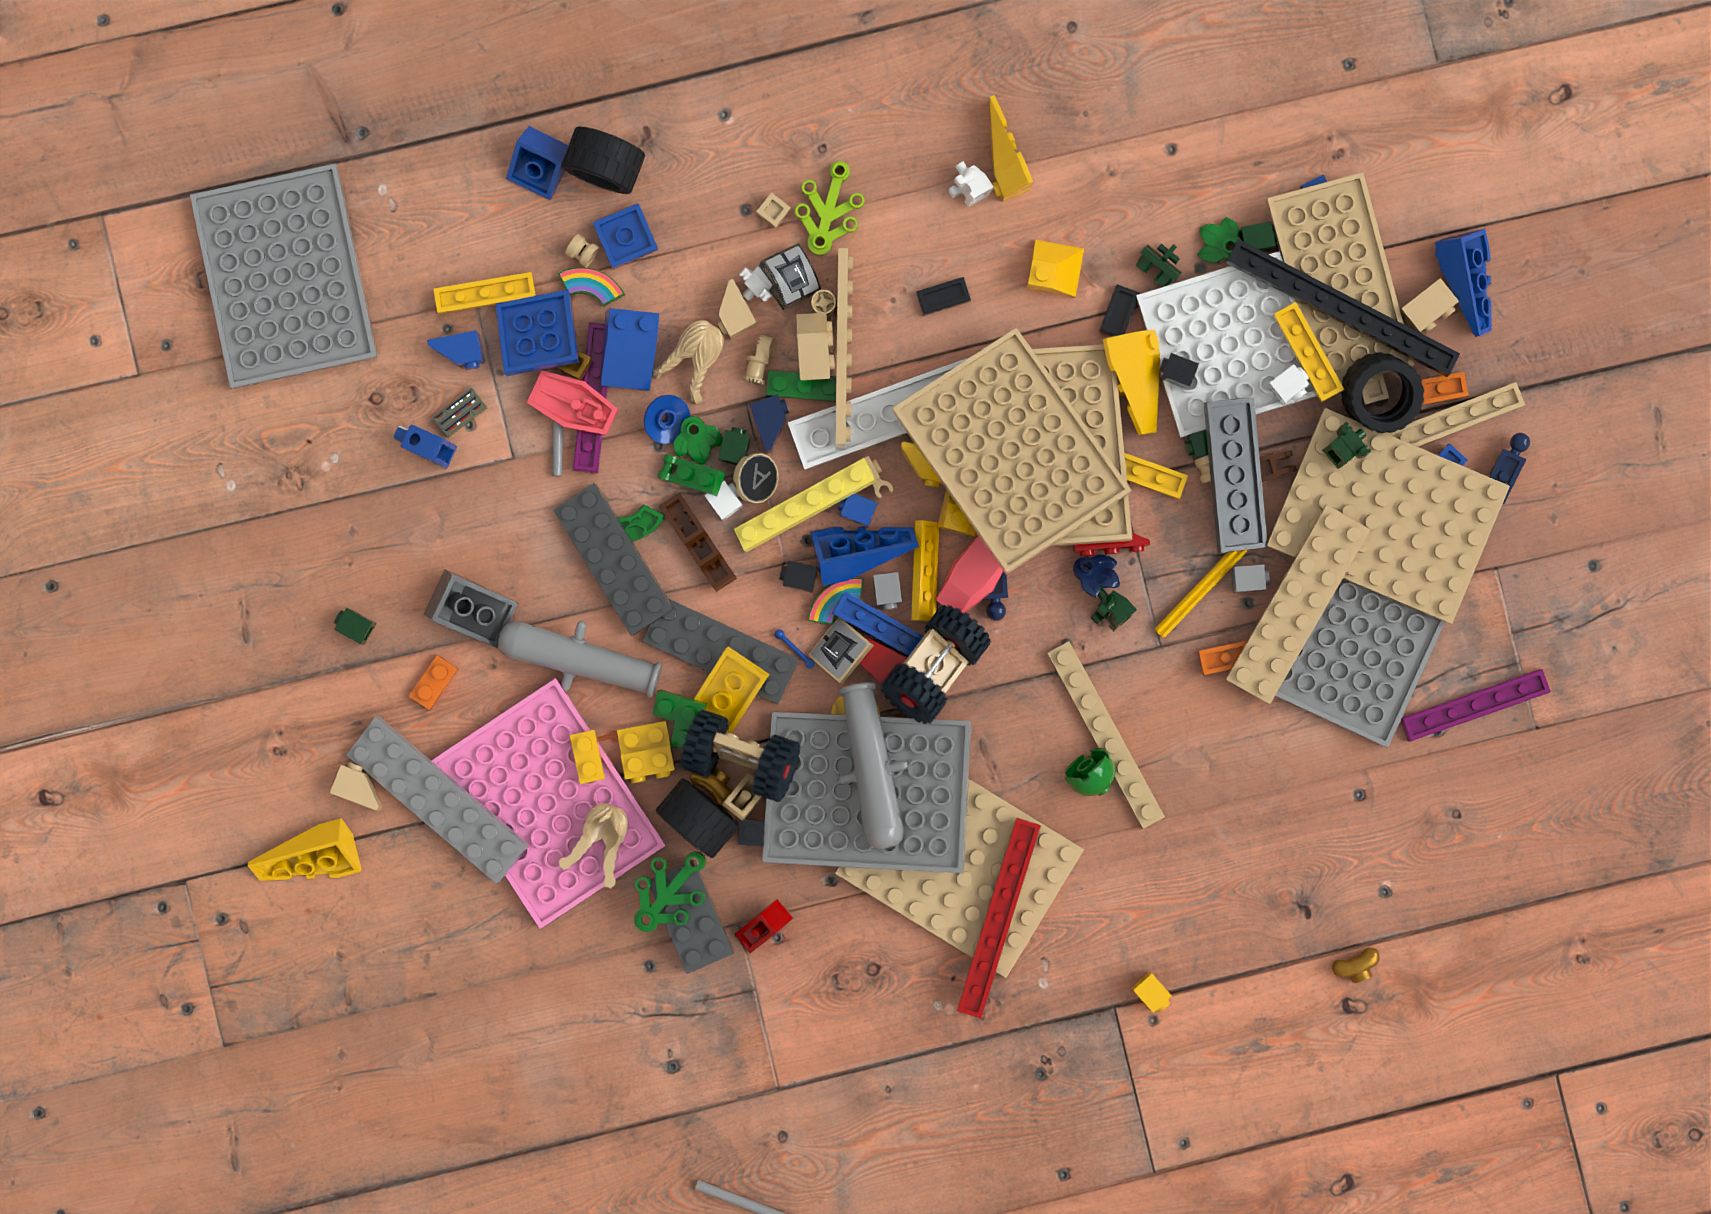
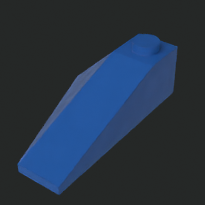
M1486 229L1450 236L1436 241L1435 255L1439 261V267L1453 294L1458 299V304L1474 336H1481L1492 331L1491 300L1487 297V287L1491 284V276H1486V262L1490 261Z
M831 527L810 532L823 586L848 581L918 547L913 527H882L879 531H867L866 527H858L857 531H844L843 527Z

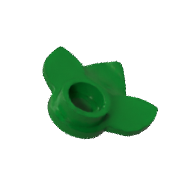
M1225 217L1220 226L1216 224L1201 226L1200 235L1206 245L1197 255L1200 259L1209 263H1218L1224 258L1228 259L1232 250H1227V245L1230 243L1235 244L1240 239L1238 237L1239 227L1236 222Z
M689 416L683 420L680 428L681 433L674 439L673 444L674 451L678 457L689 453L694 461L703 465L709 459L711 447L721 446L723 438L715 426L705 425L703 420L697 416ZM697 425L698 430L695 433H690L689 427Z

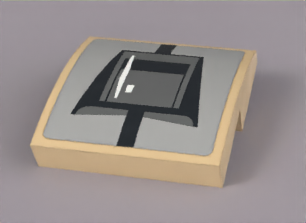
M837 618L808 656L835 680L843 684L874 645L847 622Z

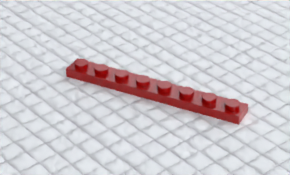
M1016 817L957 1007L958 1012L982 1018L1041 827L1039 824Z

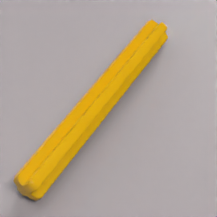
M1247 550L1227 552L1155 627V632L1162 638L1166 637L1244 556Z

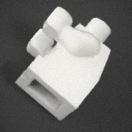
M964 162L956 165L959 175L955 177L954 182L958 187L954 185L948 190L952 198L962 193L966 198L965 204L967 207H970L989 196L993 185L981 170L975 165L967 168Z
M762 261L754 271L745 267L739 273L748 287L742 293L748 301L756 295L757 298H761L766 302L772 297L771 291L779 285L766 261Z

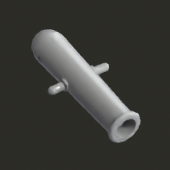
M518 621L506 623L500 632L498 646L504 655L512 659L562 671L561 687L565 692L570 690L573 677L577 675L647 693L646 696L648 698H652L655 693L662 663L656 662V664H652L586 643L584 639L586 623L584 621L577 623L574 636L571 637Z
M873 682L849 685L838 691L844 699L854 763L852 772L840 775L838 781L841 784L852 782L857 784L865 837L873 848L882 850L897 846L903 838L904 828L892 776L894 772L907 769L908 763L905 760L891 762L888 759L874 694L877 685Z

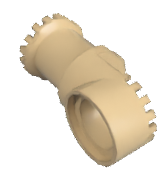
M760 335V340L757 341L759 344L756 345V355L747 356V361L749 362L746 376H743L742 381L750 383L754 381V384L764 385L765 365H768L769 359H772L775 354L776 338Z

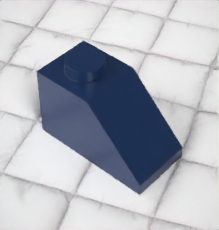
M778 394L749 404L766 454L772 452L786 423L785 414L789 413L785 399L779 400Z

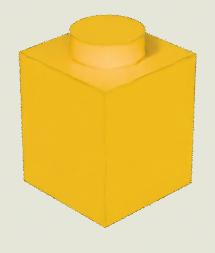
M1148 972L1131 987L1153 1013L1156 1010L1158 1012L1163 1011L1170 1004L1169 999L1172 995L1151 972Z

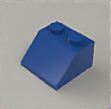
M528 126L516 142L506 179L551 200L565 173L561 164L568 145Z

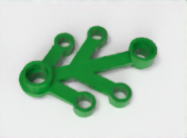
M699 851L689 853L684 861L685 866L668 887L665 871L667 868L666 859L657 857L651 862V868L655 872L657 900L652 906L649 896L651 880L646 876H642L635 881V888L639 891L641 909L636 912L634 923L640 931L651 932L657 928L658 924L676 923L677 925H684L689 921L690 915L685 909H680L675 913H659L665 905L691 903L694 906H700L705 902L706 896L701 890H695L692 893L675 894L693 872H698L705 867L706 858L703 853ZM691 858L698 860L699 864L697 867H693L690 864ZM657 860H660L663 863V868L661 870L657 869L655 866ZM640 880L647 882L646 889L640 887ZM696 893L700 894L702 897V900L699 903L695 902L693 899V896ZM678 913L685 915V921L681 922L678 920ZM644 915L650 917L649 924L643 923L642 918Z

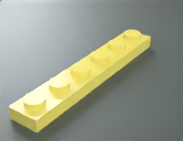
M863 458L736 527L734 531L744 551L748 552L877 482L867 460Z

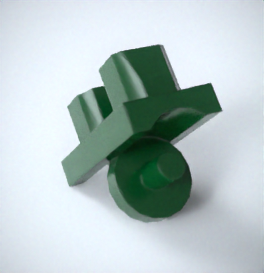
M1162 243L1158 246L1157 250L1164 256L1160 255L1149 245L1145 246L1140 252L1142 255L1136 266L1145 273L1154 264L1160 268L1161 271L1154 281L1161 287L1167 286L1172 280L1175 281L1182 274L1179 269L1167 260H1171L1175 265L1180 260L1173 253L1177 248L1174 244L1169 249Z

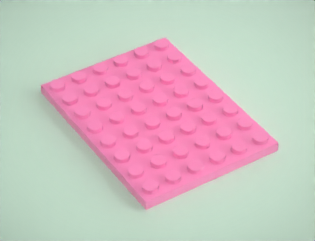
M557 678L431 760L529 844L528 848L505 876L540 929L604 887L605 872L603 864L606 846L603 839L593 842L581 859L572 864L568 869L563 870L559 867V860L568 857L577 842L580 841L583 835L584 821L590 810L596 805L608 803L614 807L621 808L627 815V833L619 846L617 858L614 862L615 868L613 873L615 879L666 846L599 742L598 746L606 779L580 784L570 735L591 730L561 687Z

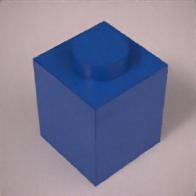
M853 494L840 501L838 510L842 511L840 517L869 527L877 502Z

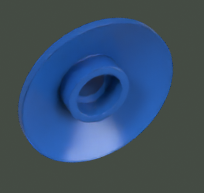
M663 395L656 398L650 403L644 414V428L647 435L658 443L668 444L674 442L677 435L681 433L680 428L683 420L690 416L689 408L681 398L675 395ZM665 413L666 417L661 421V417Z

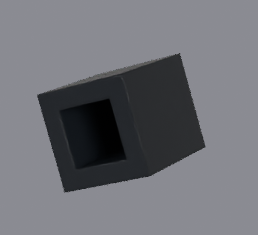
M1171 353L1169 359L1164 358L1160 366L1159 372L1163 373L1161 380L1189 390L1199 363Z
M788 561L787 566L782 565L779 580L784 581L783 587L813 593L818 567Z
M739 819L738 845L763 846L765 820Z

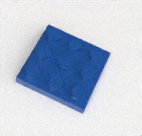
M568 290L496 304L503 369L506 376L579 362L571 296Z

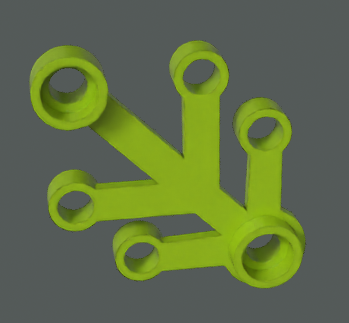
M837 161L830 167L832 182L825 205L817 193V186L814 181L806 180L802 184V192L809 197L821 218L819 229L809 216L810 208L808 205L799 204L795 209L796 217L802 220L810 234L808 247L816 255L828 253L832 247V241L846 233H853L858 228L857 220L854 217H847L843 221V225L829 231L832 221L854 209L862 208L865 201L862 194L854 193L851 195L850 200L835 208L841 184L850 175L849 166L842 161ZM837 167H842L845 170L842 175L835 173ZM807 184L814 186L812 192H807L804 189ZM855 197H859L862 202L860 205H854L852 200ZM800 208H805L807 210V214L805 216H801L798 214V210ZM848 221H853L855 223V227L853 229H848L846 227V223ZM816 239H824V245L817 246L815 244Z

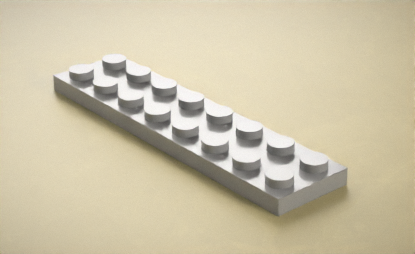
M380 716L373 719L346 754L496 884L501 882L528 848L529 844Z

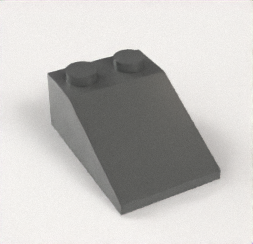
M444 569L424 615L432 621L498 648L500 632L505 624L510 622L518 602Z

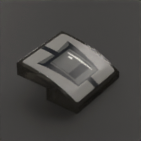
M799 243L762 260L758 265L771 282L772 287L769 291L783 310L813 296L817 291L821 290L815 270Z

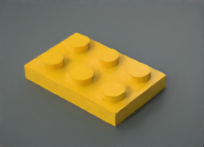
M728 646L694 700L707 703L706 711L726 717L728 719V730L726 733L732 734L770 674Z

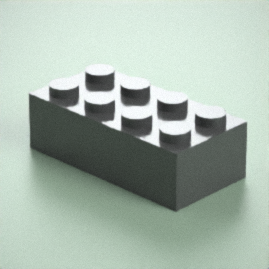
M695 860L690 862L693 867H697ZM685 864L666 872L667 887L683 869ZM700 871L693 872L675 894L692 893L695 890H701L705 893V902L700 906H694L691 903L665 905L660 913H675L680 909H685L690 915L689 921L684 925L665 923L686 974L734 953ZM654 877L650 879V889L656 901L657 889L656 878ZM696 893L694 894L693 899L695 902L699 903L701 902L702 897L700 894ZM678 913V920L681 922L685 921V915Z

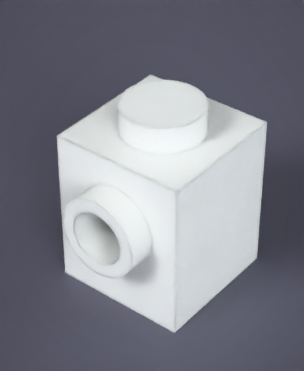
M1293 364L1272 380L1268 387L1281 404L1284 405L1291 399L1296 402L1307 393L1305 388L1309 385L1307 382L1309 377L1301 367L1297 369Z
M725 481L722 482L717 497L710 494L704 495L722 521L743 507L737 498L739 495L735 490L736 487L733 483L727 485Z

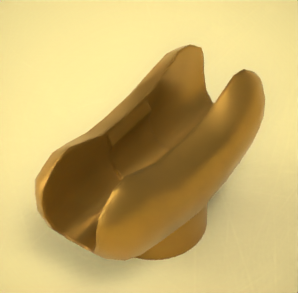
M714 767L708 777L693 772L690 774L691 783L707 790L715 798L719 806H723L722 804L732 793L726 786L730 778L717 767Z
M1368 947L1354 958L1334 961L1332 970L1340 978L1351 976L1354 984L1372 977L1370 968L1378 964L1380 960L1379 952L1377 949Z

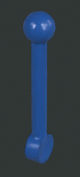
M778 629L775 631V637L782 639L805 661L807 668L815 666V661L806 657L784 635L783 630Z

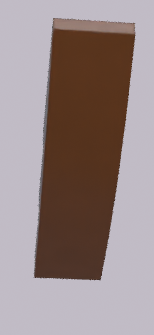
M680 492L659 506L716 592L737 579Z

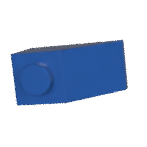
M476 330L427 340L428 345L433 350L459 367H464L465 370L477 369L480 367L479 364L485 363L480 335Z

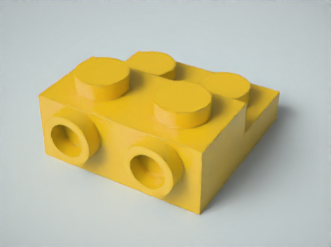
M667 721L617 730L625 780L631 779V783L646 781L647 775L655 774L656 779L671 776L670 771L676 770Z

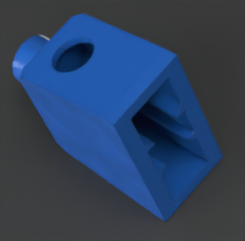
M412 424L408 429L399 426L394 433V439L402 442L401 447L446 469L458 447L446 439Z

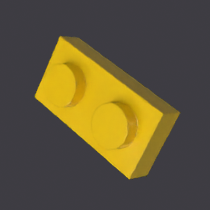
M591 730L570 735L580 784L606 779L596 731Z

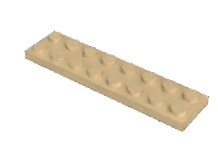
M1325 505L1228 673L1226 680L1271 704L1371 529L1334 508Z

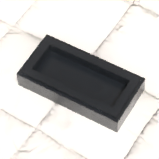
M964 277L916 291L923 316L971 302Z
M1117 284L1099 332L1112 337L1124 335L1137 303L1136 295H1139L1140 292Z

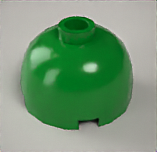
M1095 748L1090 750L1092 755L1084 759L1082 754L1065 771L1067 777L1064 778L1069 786L1083 796H1100L1109 791L1116 774L1114 763L1107 751L1103 748Z

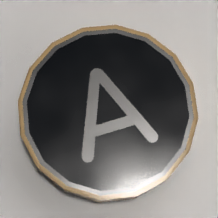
M752 453L749 456L743 457L737 464L733 475L737 494L743 500L751 503H761L769 499L775 492L778 484V469L775 462L769 456L761 453Z

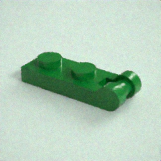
M668 454L664 455L663 461L665 463L662 471L659 470L657 478L716 497L718 496L725 476L724 472ZM674 465L678 466L675 475L671 474Z

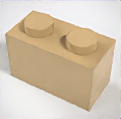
M1440 278L1401 308L1400 312L1403 321L1408 327L1418 332L1422 331L1425 335L1436 326L1434 321L1442 316L1445 319L1456 310L1453 306L1459 301Z

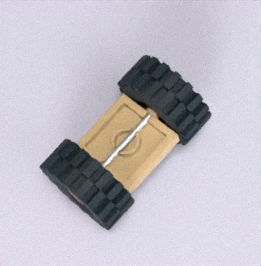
M946 605L940 606L926 624L925 636L903 665L901 663L895 665L880 687L882 688V693L885 694L884 697L890 700V704L893 707L896 706L899 712L907 714L908 718H914L916 722H922L923 724L932 723L947 703V698L945 697L947 690L965 666L975 665L990 645L991 639H989V634L984 632L985 628L979 626L976 619H971L968 613H962L959 608L954 609L950 605L947 607Z
M703 709L699 711L697 716L694 717L693 724L690 725L689 732L685 737L686 741L683 744V752L680 756L681 768L708 777L712 773L714 766L716 767L718 758L755 771L756 776L753 779L754 785L752 787L753 794L780 802L784 798L785 792L788 791L789 784L793 780V774L796 772V764L799 761L798 756L800 754L799 742L774 734L766 743V748L763 749L759 743L754 741L746 743L740 741L737 736L726 733L728 730V719L726 717Z

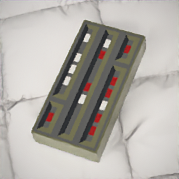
M470 388L432 418L446 437L449 438L485 411L487 406L474 389Z

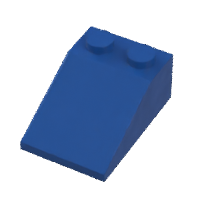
M609 308L605 312L600 386L650 390L658 337L659 313Z

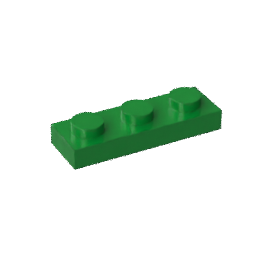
M768 371L766 396L772 397L778 394L780 398L836 402V376H830V379L800 380V373Z

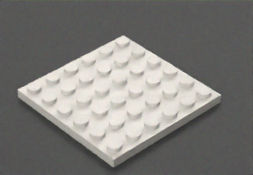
M1280 251L1269 254L1283 262ZM1233 266L1136 295L1146 330H1155L1158 337L1160 366L1164 358L1169 359L1171 353L1199 363L1189 390L1162 380L1180 438L1206 429L1204 402L1254 397L1255 413L1258 415L1317 396L1309 380H1307L1309 383L1308 387L1305 388L1307 393L1296 402L1291 399L1282 405L1268 387L1272 380L1293 364L1297 369L1301 367L1273 316L1274 313L1295 303L1296 300L1293 297Z

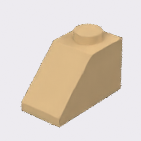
M733 279L729 280L718 314L721 321L717 325L723 336L728 334L732 340L756 327L757 322Z
M349 762L348 766L340 765L330 793L373 810H381L383 805L369 774L362 771L363 767Z
M749 773L746 774L722 804L741 820L748 816L761 798V796L753 794L752 787L755 777Z

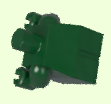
M1345 422L1337 429L1338 438L1322 450L1337 469L1348 463L1354 456L1361 459L1371 452V449H1367L1368 446L1362 442V439L1366 437V433L1362 429L1354 432L1351 426H1347L1349 425L1348 422Z
M1101 588L1097 596L1101 600L1097 608L1098 612H1095L1091 619L1096 624L1104 618L1107 619L1110 623V629L1114 632L1130 619L1137 609L1127 598L1116 591L1108 594Z

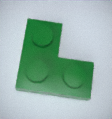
M660 689L657 691L652 715L675 721L670 745L682 749L686 741V734L689 732L690 725L693 724L694 717L702 709L706 710L707 703Z

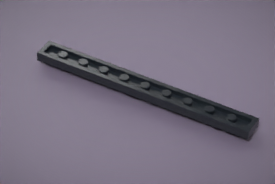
M1240 239L1236 241L1226 261L1227 264L1445 377L1450 376L1460 353Z

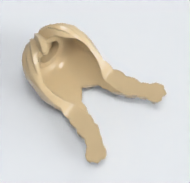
M699 320L690 324L683 331L676 348L668 356V359L660 366L653 367L652 376L658 379L662 374L679 365L683 358L692 357L694 369L692 382L690 383V401L698 405L702 402L700 388L703 385L704 375L707 369L717 360L724 347L722 332L707 321Z
M600 803L593 807L584 821L583 835L580 841L577 842L568 857L559 860V867L563 870L568 869L572 864L581 859L593 842L603 839L606 846L603 864L605 872L604 886L610 889L615 886L614 862L617 858L619 846L623 842L628 829V819L625 812L621 808L614 807L608 803Z

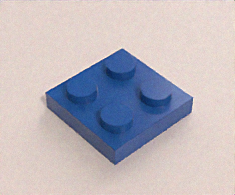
M639 203L593 222L613 269L658 250Z

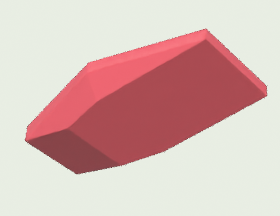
M543 370L527 400L529 405L565 428L606 436L619 411L618 408L586 382Z
M979 535L953 562L936 601L946 605V607L950 605L954 609H961L962 613L969 611L994 590L1003 572Z

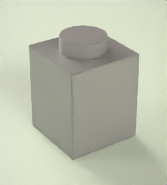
M1264 565L1231 568L1233 593L1266 590V585L1270 584L1269 570H1265Z
M898 572L873 575L877 606H882V610L897 608V604L902 603Z

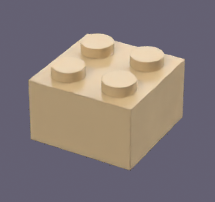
M826 313L796 314L800 380L830 379V369H835L832 321H827Z

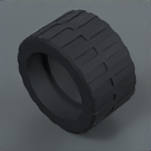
M578 126L573 132L561 166L569 174L587 183L616 193L630 194L645 159V153L635 145L614 135L593 128Z
M1377 352L1364 355V357L1357 359L1348 368L1342 380L1344 390L1341 392V400L1348 414L1367 429L1377 433H1393L1406 428L1409 423L1411 424L1415 420L1414 418L1417 414L1419 415L1424 402V386L1422 385L1421 377L1413 367L1391 354ZM1390 370L1397 373L1402 381V394L1398 403L1391 410L1383 414L1373 415L1367 412L1362 404V392L1367 381L1382 371Z
M684 778L677 783L656 808L657 814L668 825L710 858H714L739 828V824L728 813Z

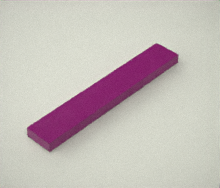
M589 322L586 355L591 357L593 362L585 373L583 381L607 399L608 387L600 386L604 324ZM577 430L573 471L598 473L602 444L601 434Z
M1539 669L1402 717L1401 723L1408 742L1548 694L1551 691L1543 669Z

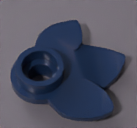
M1096 555L1093 558L1081 557L1075 561L1073 571L1076 578L1080 580L1081 588L1085 593L1097 597L1100 587L1118 588L1120 586L1119 577L1113 570L1117 564L1114 558L1106 555Z

